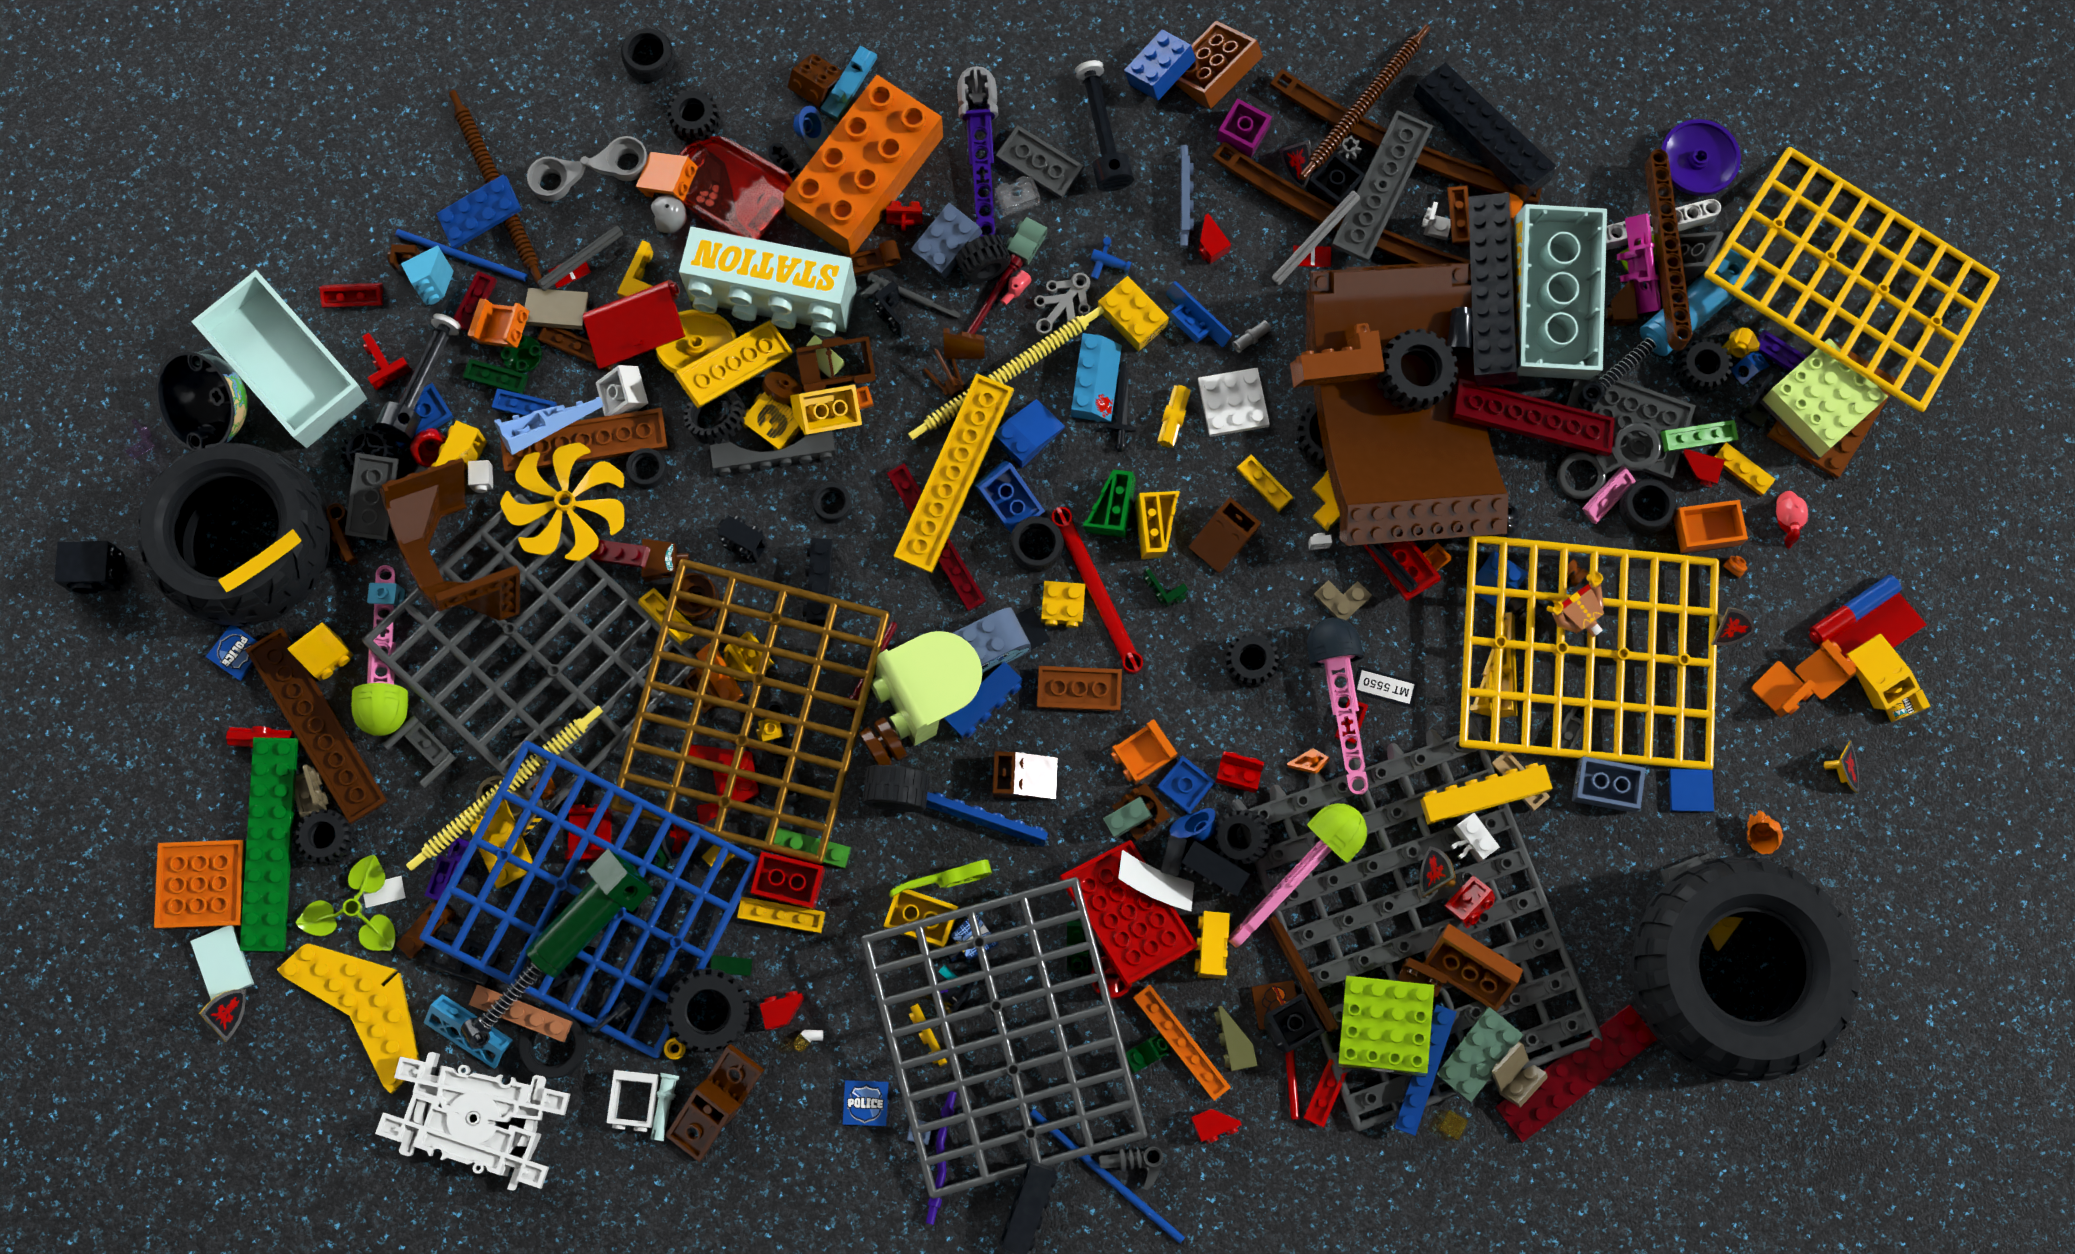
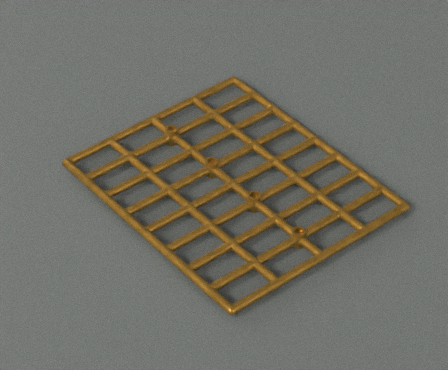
M681 559L678 564L616 786L624 789L626 781L667 791L669 794L664 810L670 813L673 811L677 794L717 804L720 807L714 828L705 826V831L728 841L822 864L876 669L877 656L880 654L890 617L889 612ZM686 568L728 579L723 601L681 591L680 588ZM736 582L779 592L774 612L767 613L732 604L731 600ZM787 594L830 605L824 627L782 617ZM677 599L720 609L714 631L672 621ZM838 607L880 618L875 640L833 630L832 627ZM728 611L771 622L765 644L723 634ZM784 625L821 635L816 657L773 647L778 626ZM669 628L712 639L706 661L663 651ZM829 638L872 648L867 670L824 660ZM724 642L762 652L757 673L752 674L714 664L719 643ZM770 655L813 665L807 688L765 677ZM660 659L703 669L697 692L654 681ZM821 668L863 678L864 681L858 701L815 690ZM711 672L753 682L754 685L748 705L705 694ZM765 685L805 696L799 718L757 708L761 687ZM652 689L695 700L689 722L646 712ZM813 698L856 709L850 731L807 721ZM703 702L746 713L740 734L735 735L697 725ZM753 716L797 726L791 749L748 738ZM643 719L686 730L680 753L637 742ZM804 729L847 739L842 762L799 751ZM694 733L736 743L737 746L731 766L689 756ZM748 746L788 757L783 778L778 779L740 769L745 747ZM634 751L677 761L672 783L628 773ZM796 759L839 770L834 792L790 782ZM685 764L729 774L723 796L720 797L680 786ZM740 777L779 787L774 810L732 800L731 796L736 778ZM788 790L831 801L825 824L782 813ZM614 794L610 805L611 810L630 815L634 807L620 804L621 797ZM733 808L771 818L766 840L762 841L722 830L728 809ZM642 810L639 815L640 818L662 823L663 821L662 818L647 810ZM779 821L821 831L822 836L817 855L774 844Z

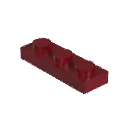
M477 271L453 318L461 325L462 330L469 331L479 299H489L497 283L496 278Z
M599 540L598 547L591 553L590 558L596 562L645 568L650 548L642 545Z

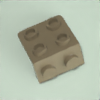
M308 765L302 766L304 774L296 776L295 800L300 818L302 819L306 815L312 816V811L319 812V809L327 810L326 804H328L327 796L320 788L323 782L319 772L316 773L315 769Z

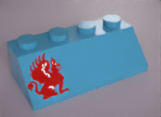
M1082 334L1071 417L1111 423L1122 345L1101 335Z

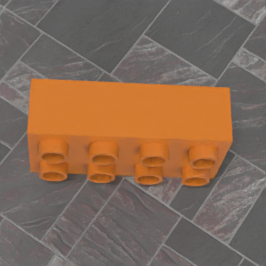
M876 74L782 196L787 216L847 256L855 254L886 213V206H890L891 201L897 199L943 138L942 116Z

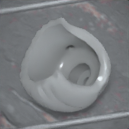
M666 194L660 196L651 204V210L655 215L654 220L659 232L674 233L685 224L687 219L686 208L682 201L674 195Z

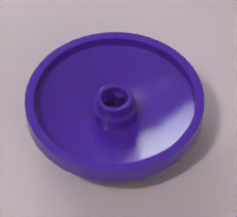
M1693 119L1682 122L1668 133L1661 146V149L1668 154L1672 185L1690 195L1708 196L1724 190L1733 181L1740 168L1741 154L1737 141L1726 128L1713 121Z

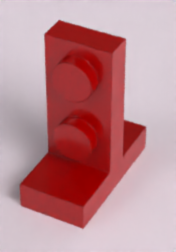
M370 333L362 336L365 344H363L364 349L368 355L373 354L375 358L372 362L378 371L367 378L376 390L411 371L410 366L403 357L389 364Z

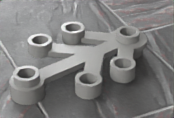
M1076 273L1072 276L1071 280L1057 282L1050 280L1047 282L1046 290L1048 293L1055 294L1058 289L1070 288L1066 294L1045 297L1038 295L1035 297L1034 305L1038 309H1043L1046 305L1057 304L1047 318L1038 320L1036 331L1039 335L1047 336L1052 332V324L1065 308L1067 322L1075 319L1073 298L1077 293L1080 302L1078 307L1079 315L1085 316L1090 313V306L1087 303L1086 290L1090 287V279L1086 274ZM1082 281L1084 284L1082 286H1078L1077 282ZM1055 285L1056 288L1051 290L1049 286ZM1043 300L1044 303L1039 305L1037 304V301ZM1085 307L1088 311L1082 312L1081 308ZM1046 326L1048 330L1042 331L1040 328Z

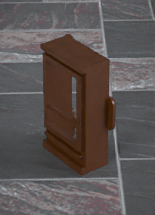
M869 336L846 340L842 337L824 339L822 344L795 348L802 388L805 392L824 390L826 385L852 380L860 384L876 379ZM860 342L865 372L835 377L831 359L832 351L829 347ZM826 348L831 378L821 380L816 350Z

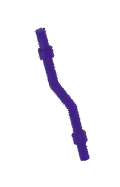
M948 1091L945 1107H942L940 1114L942 1118L954 1115L955 1110H953L956 1092ZM949 1126L939 1128L936 1139V1154L945 1152L944 1143ZM946 1161L937 1163L936 1189L944 1185L947 1173ZM929 1197L926 1224L934 1225L937 1210L941 1207V1197L935 1199Z

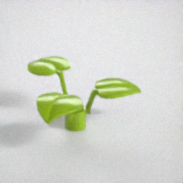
M375 855L367 856L356 863L351 869L348 876L349 886L353 889H360V891L354 896V899H348L344 902L343 909L333 914L334 909L330 903L322 900L315 901L305 908L296 921V925L303 931L316 936H326L337 927L335 917L343 913L350 917L358 916L366 923L359 930L360 943L369 950L391 951L396 939L392 922L386 916L380 914L373 916L369 921L361 914L362 905L358 901L363 891L375 893L385 883V873Z

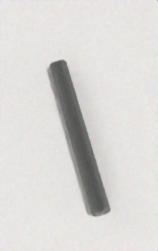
M618 226L613 227L538 281L541 289L546 291L622 237V230Z

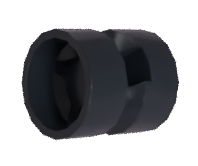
M1514 597L1506 606L1513 614H1519V621L1526 627L1527 599ZM1536 601L1535 619L1546 610L1539 601Z

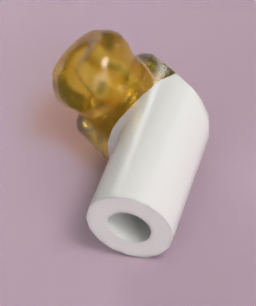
M803 1030L795 1038L794 1048L797 1051H804L811 1041H823V1030Z

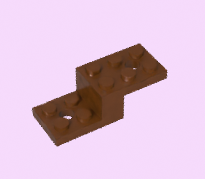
M729 1044L707 1079L695 1088L665 1136L700 1162L723 1127L735 1117L765 1069L732 1044ZM732 1070H736L739 1073V1079L732 1075ZM690 1127L697 1130L698 1136H694L691 1133Z

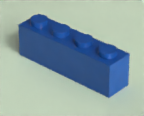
M1004 661L980 684L973 700L964 708L945 717V723L961 739L971 737L977 729L975 727L980 722L984 724L992 716L990 713L995 708L1000 709L1007 702L1006 698L1010 694L1015 695L1021 689L1022 678Z

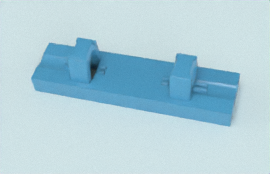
M859 46L820 108L822 113L837 121L840 119L875 63L877 54ZM856 66V67L860 68L861 71H859V70H857V69H855V68H853V67Z

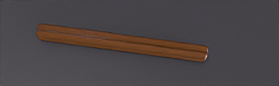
M1276 916L1270 917L1267 923L1327 1032L1335 1030L1338 1024L1286 929Z

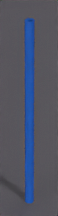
M1035 1109L1030 1113V1117L1039 1125L1049 1122ZM1059 1129L1049 1131L1067 1149L1074 1150L1080 1148ZM1089 1155L1078 1157L1180 1244L1185 1237L1106 1169H1101L1099 1163Z

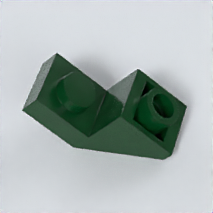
M1081 921L1067 922V947L1086 942ZM1088 950L1068 955L1067 970L1088 971Z
M1161 1034L1126 1052L1131 1075L1171 1053Z

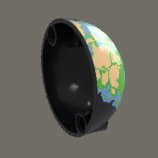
M210 349L179 352L168 358L162 365L156 380V402L161 419L170 434L180 444L193 451L205 449L206 445L229 442L241 429L248 408L246 389L237 372L227 362L217 357Z

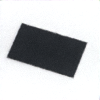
M1033 606L1016 614L1031 644V650L1050 641Z

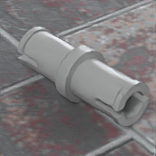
M1263 320L1254 328L1247 329L1244 335L1232 342L1234 349L1240 353L1249 345L1256 344L1259 338L1271 331V326L1266 320Z

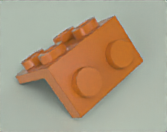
M1828 639L1821 644L1819 650L1795 668V672L1804 682L1811 679L1816 684L1811 690L1821 700L1827 698L1855 676L1857 671L1855 663L1849 657L1845 658L1840 653L1842 650L1836 642L1831 643Z
M1777 661L1751 689L1781 718L1787 713L1792 715L1800 707L1797 704L1802 699L1806 701L1814 693L1811 689L1816 684L1811 679L1803 683L1782 662Z

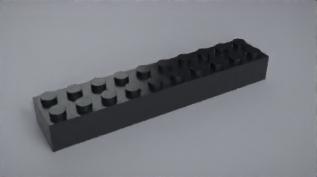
M1509 193L1468 197L1474 376L1476 385L1479 387L1518 383Z

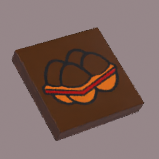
M1294 980L1251 987L1258 1030L1265 1029V1014L1296 997Z

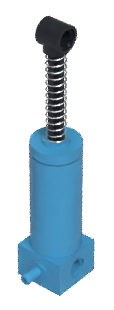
M1730 249L1714 274L1734 285L1748 263L1737 252ZM1753 270L1741 290L1757 300L1748 290L1751 287L1750 285L1759 276ZM1704 273L1686 288L1692 333L1723 306L1726 305L1728 307L1737 299L1734 295L1706 279ZM1663 308L1640 327V335L1643 339L1641 345H1637V348L1630 351L1627 357L1625 356L1621 361H1618V364H1615L1613 369L1610 368V371L1603 374L1599 381H1593L1584 386L1578 396L1581 406L1584 408L1596 406L1599 400L1606 395L1605 391H1608L1610 386L1612 387L1616 381L1623 378L1625 373L1627 374L1628 371H1631V368H1635V365H1638L1639 361L1646 358V355H1650L1651 351L1659 356H1666L1673 350L1667 340ZM1586 393H1592L1594 399L1589 398Z

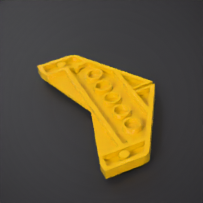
M313 944L301 946L277 970L284 978L350 1016L382 1085L389 1093L393 1094L406 1081L394 1078L400 1056L420 1061L401 973H397L384 986L383 984L398 970Z

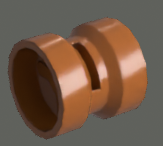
M1573 559L1568 564L1567 577L1570 579V583L1576 587L1589 572L1585 568H1581L1579 563Z

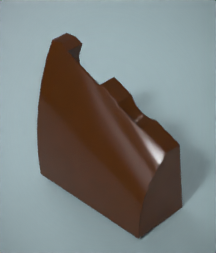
M943 328L944 359H985V339L983 335L969 334L964 331L955 335L950 334L949 328Z

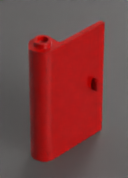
M667 280L583 313V320L598 369L608 367L685 337L674 301L678 299V294L680 293L676 282L673 283L672 280Z

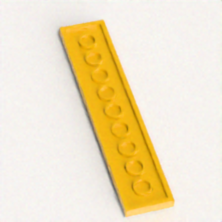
M976 373L896 549L895 559L932 574L994 437V433L1012 397L1014 388Z

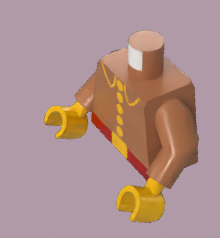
M1595 571V578L1590 574L1587 575L1586 579L1591 583L1590 585H1585L1562 603L1553 600L1554 607H1547V611L1552 612L1558 627L1576 634L1586 628L1592 637L1603 631L1596 621L1604 614L1601 589L1603 576Z

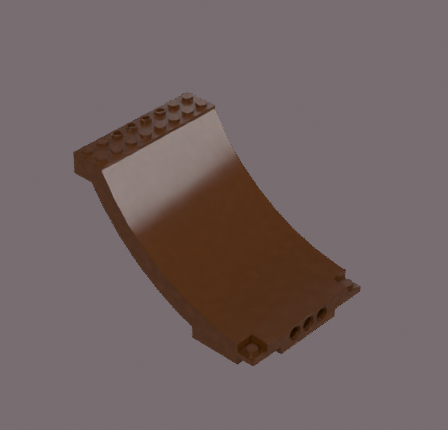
M1419 263L1309 271V290H1307L1306 351H1314V354L1322 353L1321 351L1325 349H1334V352L1341 351L1342 348L1348 347L1347 341L1354 336V326L1362 323H1368L1370 332L1379 330L1381 350L1396 335L1401 332L1405 333L1409 329H1414L1415 332L1418 329H1425L1426 333L1432 331L1437 334V338H1444L1446 345L1452 308L1465 307L1472 309L1471 285L1468 284V263L1431 265ZM1474 351L1451 352L1452 356L1457 358V363L1454 365L1458 367V374L1455 376L1457 381L1460 378L1476 383L1474 376ZM1406 354L1402 356L1401 370L1405 378L1414 385L1428 386L1431 382V371L1428 364L1416 355ZM1375 378L1313 386L1326 466L1340 512V540L1347 546L1507 534L1509 493L1506 491L1497 467L1487 427L1452 417L1456 383L1451 388L1452 391L1439 403L1427 410L1422 409L1419 412H1413L1412 408L1405 411L1401 409V405L1397 407L1392 405L1390 398H1384L1383 389H1378L1377 383L1379 379Z

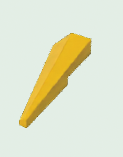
M1508 612L1504 616V636L1507 640H1515V615L1512 612ZM1503 648L1501 691L1517 692L1516 649ZM1493 649L1490 652L1483 671V679L1480 687H1477L1478 689L1493 690ZM1476 697L1474 704L1470 706V711L1491 717L1492 698ZM1501 699L1500 718L1517 716V701Z

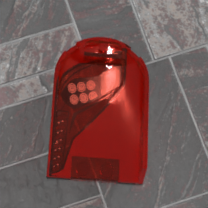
M710 136L711 139L704 141L699 139L691 143L679 155L688 156L698 168L682 203L721 233L758 240L785 207L782 196L793 183L789 174L726 137Z

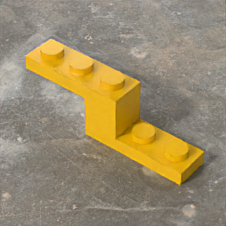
M642 240L617 291L620 299L652 287V285L639 281L643 278L646 263H649L653 257L651 245L646 241Z

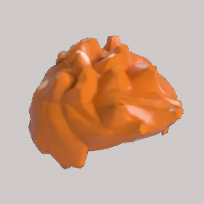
M1758 810L1756 816L1750 814L1749 821L1747 822L1748 844L1760 854H1772L1779 848L1783 839L1780 824L1761 810Z

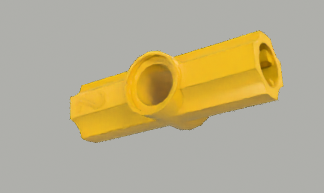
M1174 385L1169 404L1165 408L1162 419L1163 424L1157 443L1161 446L1174 448L1179 428L1182 427L1185 409L1191 392L1185 386Z

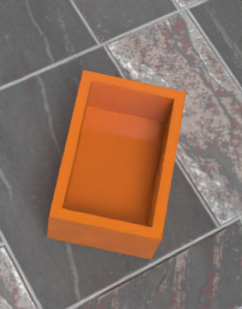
M1740 500L1680 507L1676 510L1674 523L1680 553L1741 546L1748 540Z

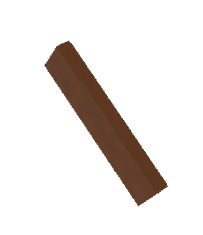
M542 328L537 338L538 342L597 366L590 340L562 328ZM614 364L602 369L610 372Z

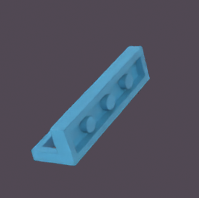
M442 994L430 1005L424 1024L495 1069L499 1064L502 1054L511 1046L513 1039L492 1026V1030L489 1032L490 1039L487 1044L481 1048H472L462 1035L461 1026L468 1019L477 1018V1016ZM433 1014L440 1019L441 1024L432 1019ZM450 1027L457 1029L459 1035L454 1034ZM486 1050L494 1053L495 1058L493 1059L488 1056Z

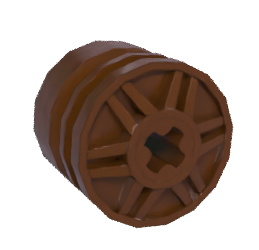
M699 573L684 575L680 588L681 591L720 600L719 591L705 575ZM679 598L676 603V608L684 616L695 621L708 619L718 609Z

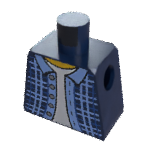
M976 913L981 935L991 934ZM968 918L951 934V939L955 944L973 939ZM999 943L986 944V953L997 948ZM976 948L948 955L952 962L962 954L968 962L978 957Z

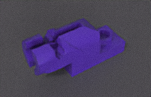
M455 838L447 857L438 856L424 896L439 901L468 847L469 841ZM471 859L464 873L462 874L458 884H462L467 868L471 863Z

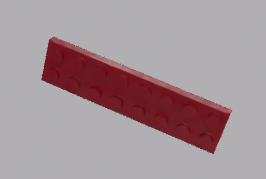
M1460 378L1456 383L1453 418L1607 457L1612 453L1615 421L1613 417L1491 386L1477 387L1475 382Z
M1630 1004L1599 1027L1603 1041L1593 1038L1590 1041V1047L1560 1057L1543 1069L1547 1073L1548 1078L1521 1108L1506 1098L1495 1106V1109L1521 1143L1657 1040ZM1592 1033L1589 1034V1035H1588L1587 1037H1585L1584 1039H1587V1038H1589V1037H1592V1036H1593Z

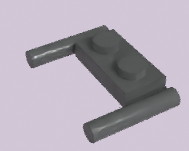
M414 715L382 744L389 750L397 741L405 736L434 766L420 781V784L425 788L456 759Z

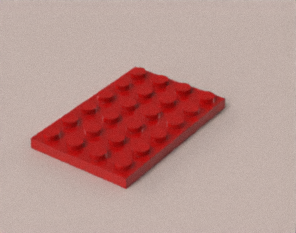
M1131 840L1059 877L1060 881L1073 877L1079 879L1093 934L1126 987L1198 948V944L1173 906L1132 888L1118 878L1122 850L1145 863ZM1072 887L1066 888L1067 893L1077 907Z

